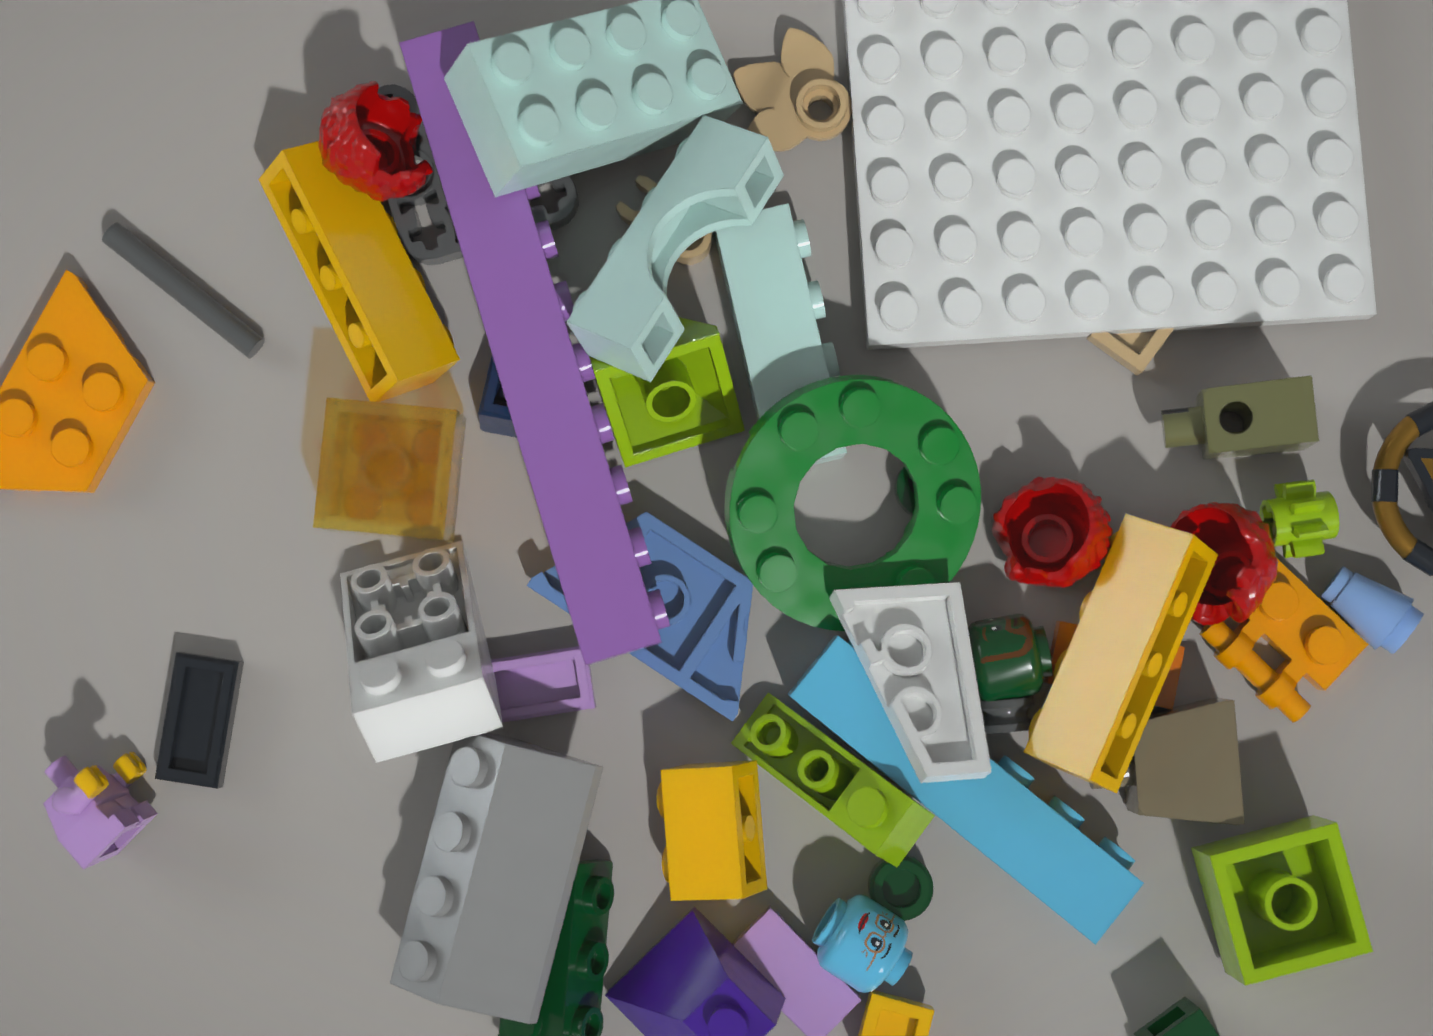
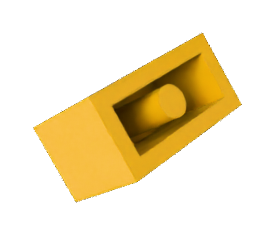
M757 760L692 763L660 770L661 782L657 789V807L661 817L664 818L666 847L662 854V872L670 886L671 901L744 899L767 890Z

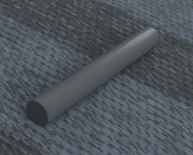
M114 223L106 230L102 237L104 244L248 359L258 353L265 342L263 337L120 223Z

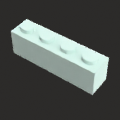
M789 203L762 209L752 226L727 227L714 231L757 421L769 408L793 391L819 380L840 376L834 345L832 342L822 344L816 319L826 317L818 280L807 282L802 258L811 256L807 228L803 219L792 220ZM846 447L833 450L817 460L813 465L844 458L847 454Z

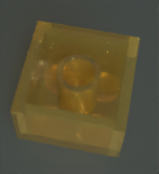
M327 397L313 528L331 532L454 543L466 417L456 409Z

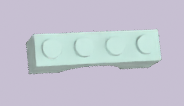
M703 115L691 135L680 143L675 159L657 186L652 188L645 196L641 210L624 236L611 247L606 263L588 290L584 291L574 304L572 314L566 323L588 356L649 382L653 380L685 330L667 298V283L675 262L692 243L706 234L727 227L752 226L784 176L768 137Z

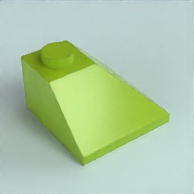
M678 317L685 330L651 382L590 357L625 468L745 431L717 326Z

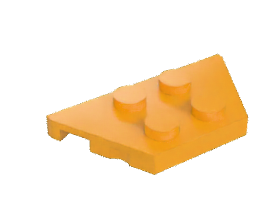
M68 270L64 272L0 387V490L94 493L155 384L139 359L135 358L124 344V338L112 320L104 315L87 290L89 287L84 280Z

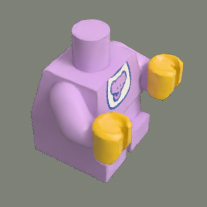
M135 752L125 753L113 764V768L116 771L115 774H109L99 765L87 766L79 772L66 756L55 760L44 772L58 789L43 804L59 842L83 870L118 855L158 814L147 800L139 803L129 794L128 787L147 771L145 764Z

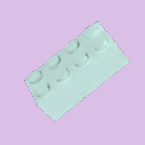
M641 0L468 43L444 77L495 197L679 144L691 135L703 115L725 122L743 104L698 0Z

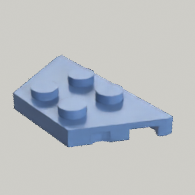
M646 511L626 524L628 530L641 527L652 564L640 567V571L647 592L660 589L670 626L659 629L662 640L661 644L629 654L733 722L739 709L753 584L746 576ZM556 566L531 578L527 584L529 588L569 613Z

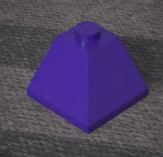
M695 906L605 994L644 1036H765L776 1026L786 999Z

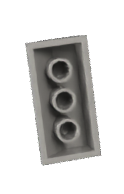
M484 733L453 742L390 984L436 1004L527 1024H537L603 766L499 734Z

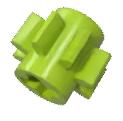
M1315 480L1275 484L1274 492L1276 498L1263 500L1259 513L1263 523L1269 524L1270 534L1275 547L1282 546L1284 558H1301L1324 554L1325 550L1322 540L1336 538L1339 532V512L1333 495L1329 491L1316 492Z

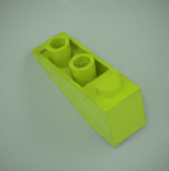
M769 692L731 742L733 746L751 760H757L759 766L865 848L895 867L900 865L935 816Z

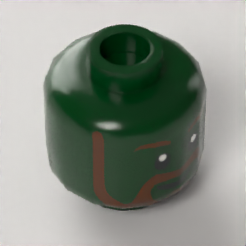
M1024 614L979 620L971 623L968 627L979 698L982 701L1034 696L1040 692L1043 678L1053 676L1045 629L1043 626L1033 627L1031 620Z

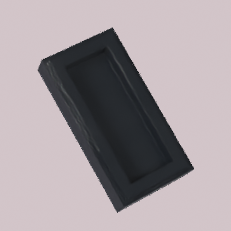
M176 652L155 779L216 789L223 787L244 665L243 661Z

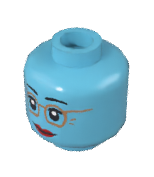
M863 894L855 895L846 902L841 898H837L822 917L812 937V942L819 946L817 950L819 965L827 972L862 993L875 990L884 981L892 986L895 985L906 971L913 952L905 948L908 938V927L905 921Z

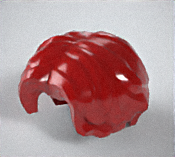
M376 81L356 85L344 94L331 98L330 106L324 109L321 116L318 147L322 157V165L329 172L334 173L338 181L344 185L351 186L357 192L368 194L373 200L384 202L388 199L403 198L413 194L425 184L426 175H430L433 172V168L426 160L416 164L414 157L417 135L422 122L421 115L410 112L409 102L404 98H389L378 93L379 84Z
M1040 476L1034 478L1028 485L1022 486L1018 491L1006 496L1003 499L1000 510L993 514L994 523L992 525V534L1002 552L1008 557L1004 565L1006 577L1011 581L1023 584L1066 588L1072 586L1076 581L1093 570L1101 567L1100 561L1108 553V549L1111 548L1109 537L1113 533V529L1109 525L1111 521L1110 515L1101 505V496H1094L1084 483L1073 479L1043 478Z
M1209 502L1208 504H1199L1190 510L1182 511L1170 527L1195 535L1218 554L1193 613L1192 620L1202 625L1218 624L1225 621L1228 617H1231L1237 623L1244 622L1262 604L1266 592L1276 580L1278 560L1275 556V545L1270 534L1269 524L1263 523L1257 511L1245 509L1235 503Z

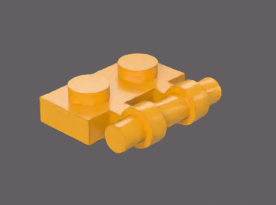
M1277 559L1276 580L1266 592L1262 604L1248 619L1240 623L1234 631L1224 622L1214 625H1205L1199 634L1216 649L1213 656L1226 669L1229 670L1235 667L1258 689L1255 696L1270 710L1277 707L1294 723L1301 719L1311 707L1295 690L1298 681L1304 677L1317 690L1325 691L1368 644ZM1260 637L1285 659L1276 670H1273L1252 650Z

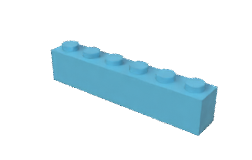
M834 635L789 691L788 695L1095 945L1144 884L1129 871L1135 863V860L1105 836L1098 845L1078 830L1085 821L1082 816L1056 796L1048 804L1043 802L1028 789L1035 779L1005 755L998 763L990 759L992 772L985 778L920 783L850 640L846 642L840 636Z

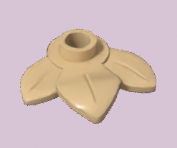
M795 28L787 30L782 43L780 63H755L737 68L734 71L735 85L742 101L751 111L757 114L747 130L768 137L774 152L789 151L806 138L815 141L835 138L845 130L852 114L851 98L844 86L834 80L833 56L823 43L805 31ZM822 101L831 107L832 114L827 119L817 120L810 115L808 108L814 102Z

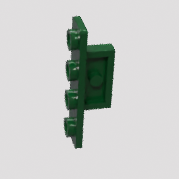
M602 859L579 861L537 1024H527L500 1018L498 1036H601L603 1030V1014L601 1012L603 978L609 962V952L606 946L609 910L614 900L612 861Z

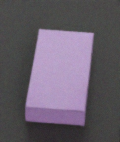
M579 646L491 660L497 684L502 722L596 708L590 665H585Z
M771 905L732 943L786 998L781 1011L806 1036H827L862 1000L860 995L851 986L819 965L817 952Z

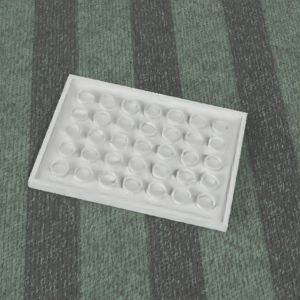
M843 0L848 86L852 108L851 129L867 350L1087 337L1092 333H1142L1174 328L1173 331L1362 320L1370 319L1377 314L1347 0Z

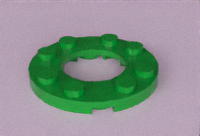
M843 375L830 377L801 387L779 400L758 419L748 432L751 436L743 447L734 469H730L725 492L726 529L731 548L744 574L757 591L782 613L813 627L845 631L829 599L834 590L950 583L957 574L970 551L978 528L981 511L980 477L976 460L964 434L954 420L932 400L912 388L878 376ZM866 444L886 449L902 461L914 486L915 509L912 519L904 529L902 539L893 550L886 552L885 555L871 563L844 566L824 561L807 549L796 530L794 503L800 481L817 460L837 448Z

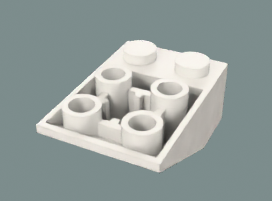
M462 540L340 573L352 714L376 763L503 728L496 679Z

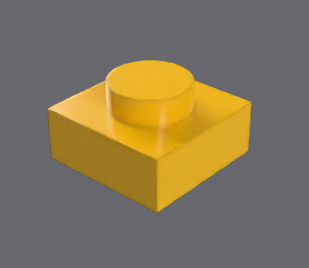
M873 990L868 995L858 1036H928L935 1010L932 1005Z

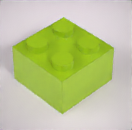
M1312 815L1191 847L1225 973L1243 985L1247 986L1373 952L1337 822Z

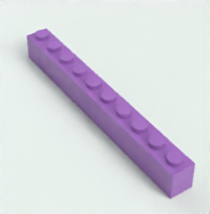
M471 21L399 42L582 657L585 665L589 666L661 644L662 640L659 629L669 627L670 622L660 589L650 592L646 591L640 567L652 563L641 527L630 530L627 528L621 505L633 502L622 464L609 468L602 444L613 441L614 437L603 403L594 406L590 405L584 382L596 379L592 364L581 344L572 345L565 321L572 314L574 305L566 280L553 283L547 260L557 258L559 255L548 219L535 223L529 203L530 199L540 197L538 186H532L498 197L494 196L444 80V77L466 45L480 41L475 22Z

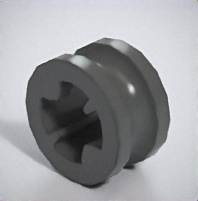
M1032 696L996 701L980 700L981 710L984 715L985 733L1029 730L1031 719L1027 715V710L1031 705H1034Z

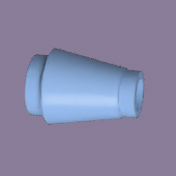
M1345 566L1340 568L1320 596L1328 601L1330 606L1374 650L1381 646L1391 654H1394L1404 644L1424 615L1423 612L1412 606L1414 598L1357 572L1353 573Z

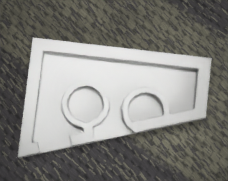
M961 583L834 590L829 599L920 783L980 779L990 774L992 771Z

